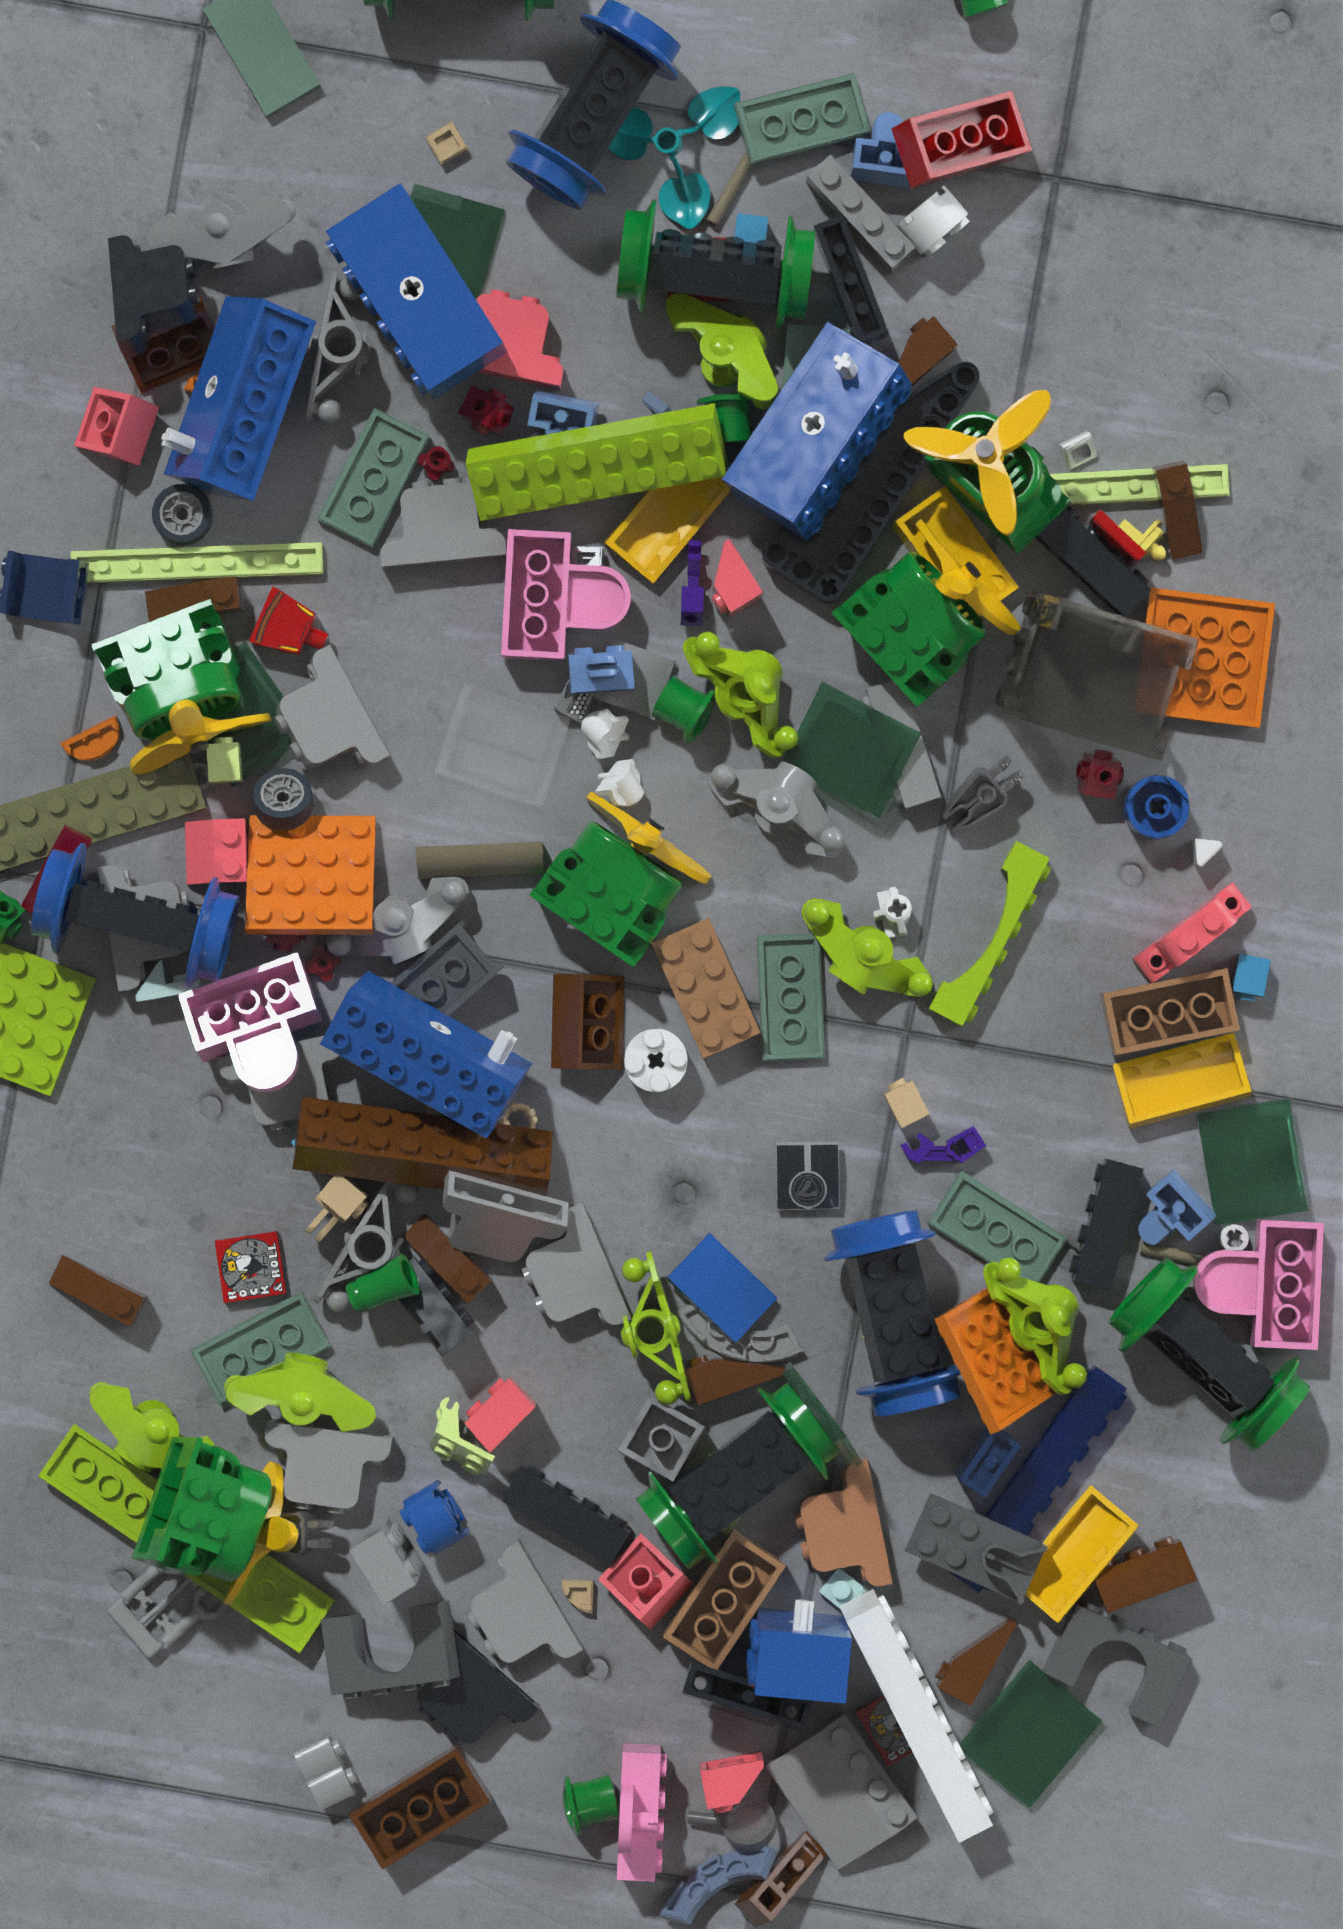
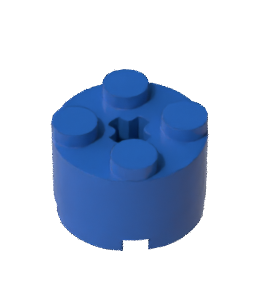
M1162 775L1146 777L1135 783L1125 796L1123 804L1125 820L1131 830L1143 838L1159 840L1169 837L1178 832L1188 819V794L1184 787L1171 777ZM1150 801L1154 803L1157 801L1162 802L1163 805L1160 808L1163 812L1162 815L1158 812L1155 814L1150 812L1152 808Z
M439 1480L432 1482L404 1499V1508L400 1510V1515L408 1527L413 1526L417 1532V1543L425 1554L429 1552L438 1554L470 1534L469 1527L463 1529L460 1523L465 1517L459 1505L447 1488L443 1491L438 1488L441 1484Z

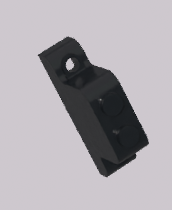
M121 235L108 238L116 340L125 358L139 356L147 350L151 332L190 323L196 316L195 304L200 303L197 286L193 285V278H197L195 262L193 259L187 260L181 247L170 245L141 251L140 246H134L128 236Z
M453 1628L460 1677L451 1679L450 1685L432 1688L431 1682L423 1683L418 1692V1702L421 1705L418 1710L431 1722L435 1719L444 1726L442 1732L454 1743L458 1740L466 1744L475 1742L500 1714H503L514 1724L528 1721L539 1709V1704Z
M694 1662L690 1663L681 1694L700 1700V1704L757 1723L768 1726L777 1724L805 1731L813 1704L812 1700L758 1696L754 1694V1687L748 1686L749 1682L746 1678ZM701 1677L705 1680L706 1685L704 1689H697L694 1682L696 1678ZM789 1705L794 1706L797 1710L796 1716L793 1718L788 1717L785 1712Z

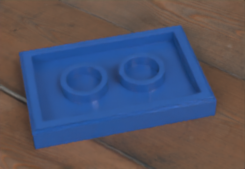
M708 1233L666 1278L733 1344L746 1333L777 1299L711 1233Z

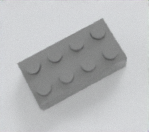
M389 1518L359 1536L349 1550L382 1605L415 1586L422 1573L421 1568L423 1565L416 1550L413 1548L409 1551L404 1543L407 1536L398 1522L392 1524Z

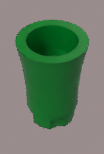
M399 1254L386 1264L358 1277L356 1281L346 1285L349 1302L353 1309L359 1313L367 1309L372 1310L401 1298L418 1295L420 1291L416 1273L409 1260L403 1254Z

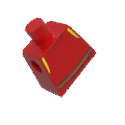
M272 586L249 642L255 646L301 656L305 645L318 650L324 648L329 633L313 627L317 619L316 613Z

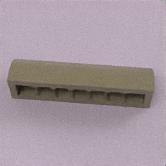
M543 842L416 847L419 880L451 876L476 878L544 875Z

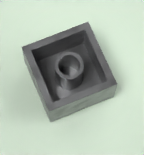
M649 1395L618 1451L625 1457L667 1481L674 1483L681 1475L706 1429L705 1426L668 1405L661 1404L657 1399Z

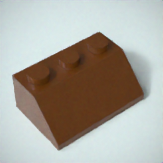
M199 290L200 303L195 304L196 316L190 323L151 332L149 346L139 356L125 358L121 350L141 394L201 368L215 326ZM113 325L111 327L116 338V328Z
M553 974L551 1068L623 1069L625 976Z
M1167 1536L1154 1542L1155 1547L1143 1551L1142 1547H1137L1124 1553L1125 1558L1117 1561L1112 1559L1093 1581L1101 1604L1107 1613L1198 1581L1182 1542L1178 1538L1173 1540L1172 1536Z

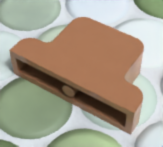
M867 1457L853 1459L847 1463L845 1469L840 1470L843 1487L808 1494L802 1498L800 1510L794 1511L797 1529H804L806 1537L805 1542H800L804 1561L810 1560L812 1566L821 1572L859 1565L862 1581H868L871 1585L877 1587L893 1584Z

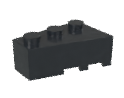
M415 1256L409 1262L419 1282V1294L398 1300L417 1321L423 1333L428 1335L438 1347L436 1350L443 1357L474 1331L471 1324L475 1321L464 1307L458 1310L451 1300L455 1296L443 1282L438 1285L431 1275L435 1271L424 1258L419 1261Z

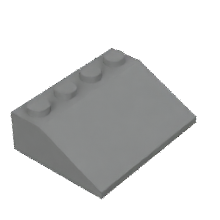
M842 1711L765 1765L767 1771L838 1870L893 1837L918 1818Z

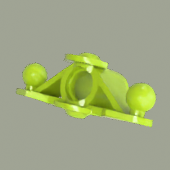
M684 293L671 295L665 304L668 320L674 331L691 332L699 344L700 353L703 357L701 370L706 381L719 387L731 386L738 382V394L752 399L756 408L769 410L777 398L778 384L764 354V350L767 349V343L758 327L743 314L735 316Z
M702 632L699 636L689 637L684 641L683 652L694 676L707 678L713 683L718 707L728 718L733 720L743 719L749 726L754 747L771 758H779L785 753V750H791L797 745L798 734L791 726H781L778 728L779 691L783 670L779 661L772 654L763 650L743 652L720 647L717 635L712 632Z
M812 898L803 904L801 915L804 922L833 962L828 971L863 995L868 988L914 997H923L931 992L933 981L917 956L900 960L894 959L892 942L884 932L873 926H860L854 930L850 929L844 924L840 903Z
M648 1251L646 1252L647 1260L642 1261L634 1257L627 1259L622 1265L623 1277L632 1283L641 1281L646 1273L651 1272L630 1324L627 1315L622 1316L624 1327L621 1330L622 1342L625 1347L631 1349L633 1359L638 1358L637 1348L680 1380V1383L664 1380L656 1386L655 1397L661 1404L671 1405L681 1395H684L686 1402H689L692 1399L677 1339L681 1331L680 1322L676 1315L670 1313L652 1252ZM653 1283L661 1309L655 1307L643 1308ZM647 1318L657 1319L664 1327L662 1339L655 1344L644 1343L638 1336V1326ZM669 1343L677 1369L656 1354L664 1350Z
M1011 1257L1003 1258L998 1263L993 1261L987 1263L983 1268V1275L991 1299L1004 1305L1010 1313L1009 1326L1015 1342L1022 1349L1034 1351L1039 1359L1041 1379L1059 1395H1066L1071 1392L1072 1388H1078L1085 1384L1087 1379L1086 1369L1078 1363L1067 1365L1074 1322L1079 1313V1304L1074 1294L1061 1285H1045L1020 1277V1264Z
M288 1352L285 1354L283 1362L251 1375H232L224 1383L227 1400L250 1416L270 1404L275 1405L281 1411L282 1416L294 1425L312 1423L320 1414L330 1415L341 1432L366 1428L374 1422L376 1417L375 1408L369 1401L326 1372L328 1362L307 1354Z
M98 1382L90 1388L89 1402L92 1408L118 1441L114 1451L134 1466L150 1473L154 1467L162 1469L172 1437H185L179 1433V1424L173 1416L171 1409L164 1402L156 1399L145 1400L137 1406L132 1405L128 1387ZM209 1436L200 1437L203 1439V1443L215 1446Z

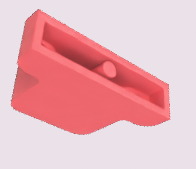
M491 290V294L480 295L476 301L503 341L508 353L478 371V373L561 390L564 374L563 368L559 363L560 359L543 354L550 320L547 309L540 305L541 300L528 296H522V300L509 298V293L500 290Z
M1231 882L1132 958V960L1149 982L1154 983L1173 968L1185 963L1238 921L1237 919L1252 906L1236 885ZM1230 897L1234 898L1237 902L1233 910L1228 909L1225 905L1226 900ZM1158 955L1161 957L1162 964L1159 967L1151 965L1150 960L1152 956Z

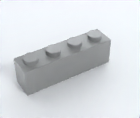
M831 154L807 175L806 183L837 216L844 215L850 231L890 274L914 254L916 247Z
M893 680L866 688L867 696L862 697V702L867 716L873 714L876 723L875 727H871L877 745L883 744L886 756L881 757L886 775H893L896 786L891 787V791L896 805L902 804L903 809L906 810L940 799L941 794L910 699Z

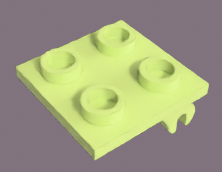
M444 1398L436 1411L438 1423L429 1447L434 1449L433 1453L439 1458L447 1461L453 1459L461 1463L462 1469L473 1475L480 1473L485 1476L495 1456L460 1438L459 1404L455 1402L452 1409L449 1410L446 1405L450 1398Z

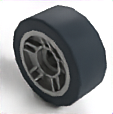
M176 484L162 490L157 496L152 508V519L158 533L166 540L178 545H190L203 539L209 532L213 521V510L208 498L199 489L187 484ZM181 508L188 511V517L185 520L178 519V509Z
M274 769L265 773L255 783L252 793L256 816L262 824L275 830L285 831L301 826L311 816L314 806L310 782L303 774L292 769ZM283 798L286 802H280L279 799Z

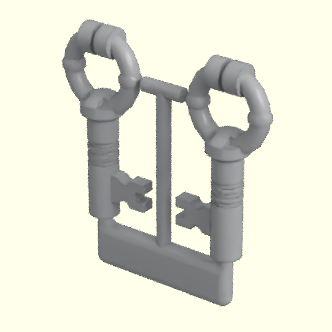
M151 1565L146 1572H143L139 1578L121 1592L124 1598L121 1597L107 1610V1613L147 1658H152L164 1647V1643L167 1647H170L186 1630H189L200 1619H216L223 1616L228 1605L221 1602L220 1607L216 1608L215 1611H207L206 1607L200 1603L202 1595L207 1591L187 1578L139 1621L125 1605V1599L128 1602L133 1598L140 1600V1605L146 1609L148 1606L145 1603L149 1602L151 1604L154 1601L150 1596H146L144 1588L160 1574H174ZM190 1583L195 1588L198 1587L193 1596L192 1610L179 1623L169 1622V1618L165 1613L162 1615L164 1618L162 1621L159 1618L156 1620V1623L159 1626H163L165 1634L160 1638L163 1642H158L143 1625Z

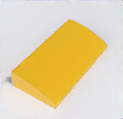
M722 477L647 490L603 544L654 584L731 490L723 482Z
M946 486L900 517L891 526L909 552L920 554L942 574L939 558L916 526L920 519L925 522L938 542L962 566L966 565L969 561L980 571L981 576L977 580L983 583L997 599L1002 601L1019 588Z
M1234 1032L1112 1065L1129 1129L1249 1098L1252 1092Z
M1090 1485L1043 1541L1048 1546V1549L1042 1555L1025 1596L1059 1623L1138 1529L1139 1525Z

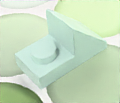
M160 959L136 994V1002L171 997L201 987L200 979H197L190 988L185 987L186 974L173 976V983H168L165 961Z
M842 1568L835 1569L819 1589V1592L838 1608L869 1591Z

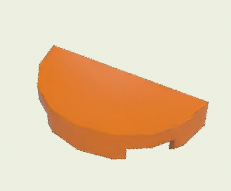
M115 715L61 742L60 745L68 754L78 760L94 761L101 759L114 749L119 740L120 725L118 718Z

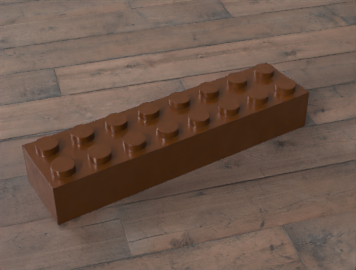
M302 1096L297 1119L292 1169L444 1190V1179L450 1170L546 1196L550 1181L553 1131L497 1124L490 1135L485 1138L447 1116Z

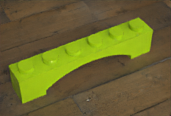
M1018 841L1013 843L1000 868L1006 875V897L1003 913L992 940L980 958L965 973L950 983L941 982L928 1010L959 1026H963L965 1021L968 1023L972 1022L979 1008L974 1005L980 993L984 996L986 995L993 981V978L989 977L994 965L1000 967L1008 953L1007 950L1003 949L1008 938L1014 940L1022 926L1018 919L1023 909L1029 912L1037 897L1036 894L1032 893L1037 882L1043 884L1052 868L1047 865L1049 857Z

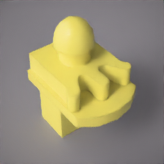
M1126 519L1121 522L1119 527L1147 552L1142 559L1148 554L1151 555V558L1158 561L1165 558V549L1163 546L1158 545L1164 537V532L1161 530L1162 521L1159 519L1154 521L1144 534Z

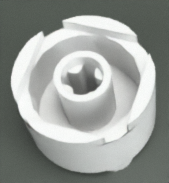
M943 185L904 218V221L900 222L897 227L912 242L920 255L925 253L928 257L946 243L942 238L945 234L949 233L952 236L970 222L966 218L969 213L946 186Z
M649 1029L636 1035L629 1043L624 1057L625 1069L629 1078L638 1087L650 1092H662L674 1087L684 1076L688 1062L687 1052L681 1040L673 1033L663 1029ZM658 1052H661L664 1055L662 1057V1061L665 1063L662 1068L656 1066L654 1069L648 1066L650 1064V1060L647 1058L650 1053L656 1055Z

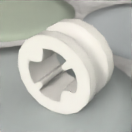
M1236 1224L1224 1227L1219 1234V1242L1224 1250H1243L1249 1241L1245 1228ZM1236 1229L1241 1233L1239 1240L1242 1242L1238 1247L1236 1244L1230 1247L1227 1244L1229 1238L1226 1234L1230 1230L1231 1233H1235Z

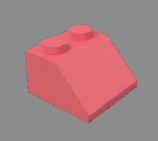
M94 387L74 446L123 463L140 466L152 427L156 422L159 406L131 394Z
M728 539L723 545L713 592L715 594L712 595V601L721 615L726 612L731 618L762 599L763 591L731 540Z
M212 819L185 822L187 885L210 884L213 877H218L219 884L247 883L249 841L247 819Z
M511 1377L506 1381L499 1378L488 1390L491 1396L483 1404L478 1400L465 1413L469 1418L464 1424L490 1453L537 1404Z
M642 1533L598 1578L650 1630L694 1584Z
M762 1751L700 1763L707 1810L714 1808L715 1813L733 1810V1805L740 1803L764 1768Z

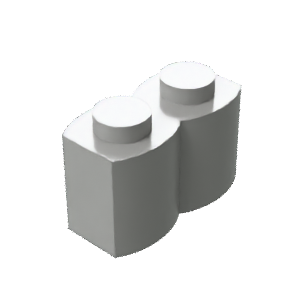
M327 1734L294 1751L298 1766L320 1810L355 1795V1786L359 1783L351 1767L346 1769L341 1757L345 1756V1753L338 1739L332 1740L331 1736Z

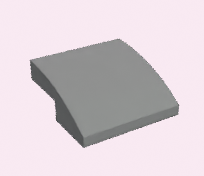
M614 639L612 646L624 645L625 651H632L635 689L595 693L593 698L655 721L656 718L652 717L654 706L663 688L671 678L676 661Z

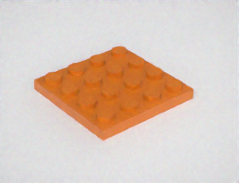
M1150 587L1134 713L1259 729L1275 603Z
M250 815L245 933L373 935L376 816H310L301 826L291 830L280 831L265 826L256 815Z
M986 1286L934 1320L940 1335L944 1338L952 1355L953 1362L958 1367L966 1383L967 1390L981 1414L982 1421L987 1426L990 1434H994L1025 1415L1056 1392L1041 1379L1039 1359L1034 1351H1026L1015 1342L1009 1326L1010 1313L1004 1305L991 1299Z

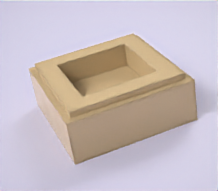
M453 122L425 137L441 166L469 150Z

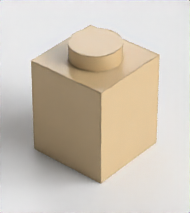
M901 1078L887 1085L889 1092L883 1095L900 1128L929 1115L913 1080L905 1082L904 1078Z

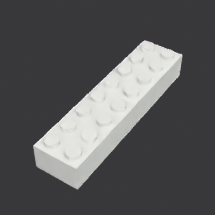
M874 1589L839 1606L958 1842L960 1843L993 1826L989 1815L994 1812L981 1787L975 1790L980 1785L968 1761L966 1760L961 1763L966 1757L954 1733L947 1735L952 1729L940 1706L938 1705L933 1708V1705L938 1702L926 1678L919 1680L924 1674L912 1650L905 1653L904 1650L910 1647L898 1623L891 1625V1622L896 1619L884 1595L878 1598Z

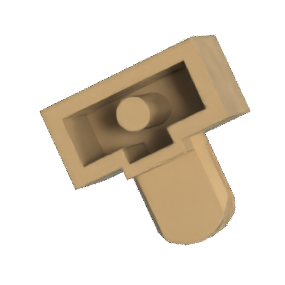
M334 1175L315 1198L324 1206V1209L306 1228L305 1232L310 1235L329 1213L333 1214L332 1219L315 1237V1240L320 1243L339 1220L345 1223L351 1217L355 1220L358 1219L370 1205L365 1201L370 1194L350 1177Z

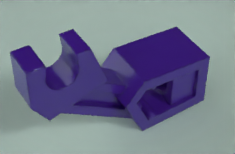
M689 540L688 586H682L680 623L682 626H702L704 587L699 586L701 541Z
M973 1125L947 1139L946 1146H934L935 1144L921 1133L915 1135L920 1141V1147L917 1150H911L907 1142L900 1145L908 1159L920 1163L922 1160L959 1161L963 1163L986 1147V1144ZM962 1138L970 1151L958 1156L955 1154V1151L950 1150L951 1144H956V1141Z

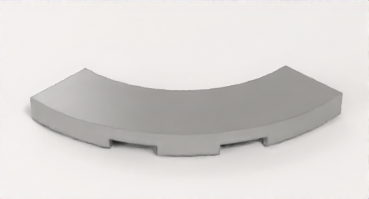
M692 1304L677 1311L684 1324L700 1341L717 1352L734 1359L751 1362H773L794 1357L804 1352L790 1323L769 1330L748 1329L733 1344Z

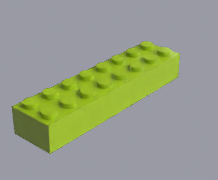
M713 403L470 448L467 453L466 468L479 519L484 521L724 477L728 468V458L716 406Z

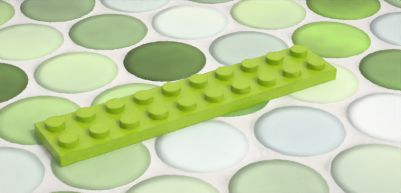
M73 1424L38 1475L39 1478L135 1543L138 1541L158 1481L144 1470L122 1458L113 1449L76 1424ZM265 1554L250 1571L230 1607L300 1654L335 1600L268 1554ZM203 1573L200 1575H184L222 1602L232 1583Z

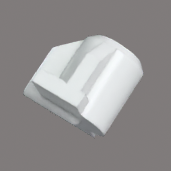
M608 709L591 712L583 719L581 731L586 735L588 747L595 753L597 759L613 757L620 741L629 740V735L625 731L629 721L626 716L615 717Z
M633 759L616 761L608 773L598 774V779L601 783L595 791L597 796L608 795L613 805L623 807L633 806L642 799L644 789L640 785V773L635 767Z
M891 887L887 891L877 892L880 910L873 912L874 921H883L885 934L889 938L907 935L905 924L911 917L912 907L910 901L905 896L899 895L896 887Z

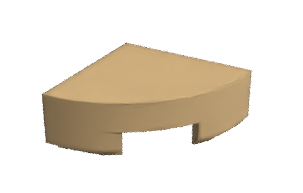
M562 1579V1589L569 1602L581 1611L592 1613L593 1580Z

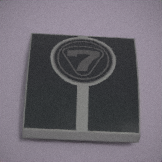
M839 1141L776 1142L777 1210L840 1209Z

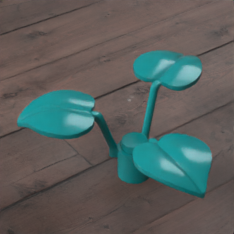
M720 86L699 93L693 98L688 108V116L697 124L696 126L679 129L677 132L672 128H662L652 138L649 137L653 132L651 118L644 110L633 107L608 147L616 156L624 160H638L646 154L647 143H655L656 148L663 155L670 157L679 178H671L664 182L659 191L658 200L662 211L671 220L688 230L695 228L705 217L710 205L711 191L708 182L701 174L691 173L684 177L676 157L683 147L681 137L698 132L701 128L703 133L711 139H724L730 136L738 126L733 106L734 103L740 102L741 93L738 88Z

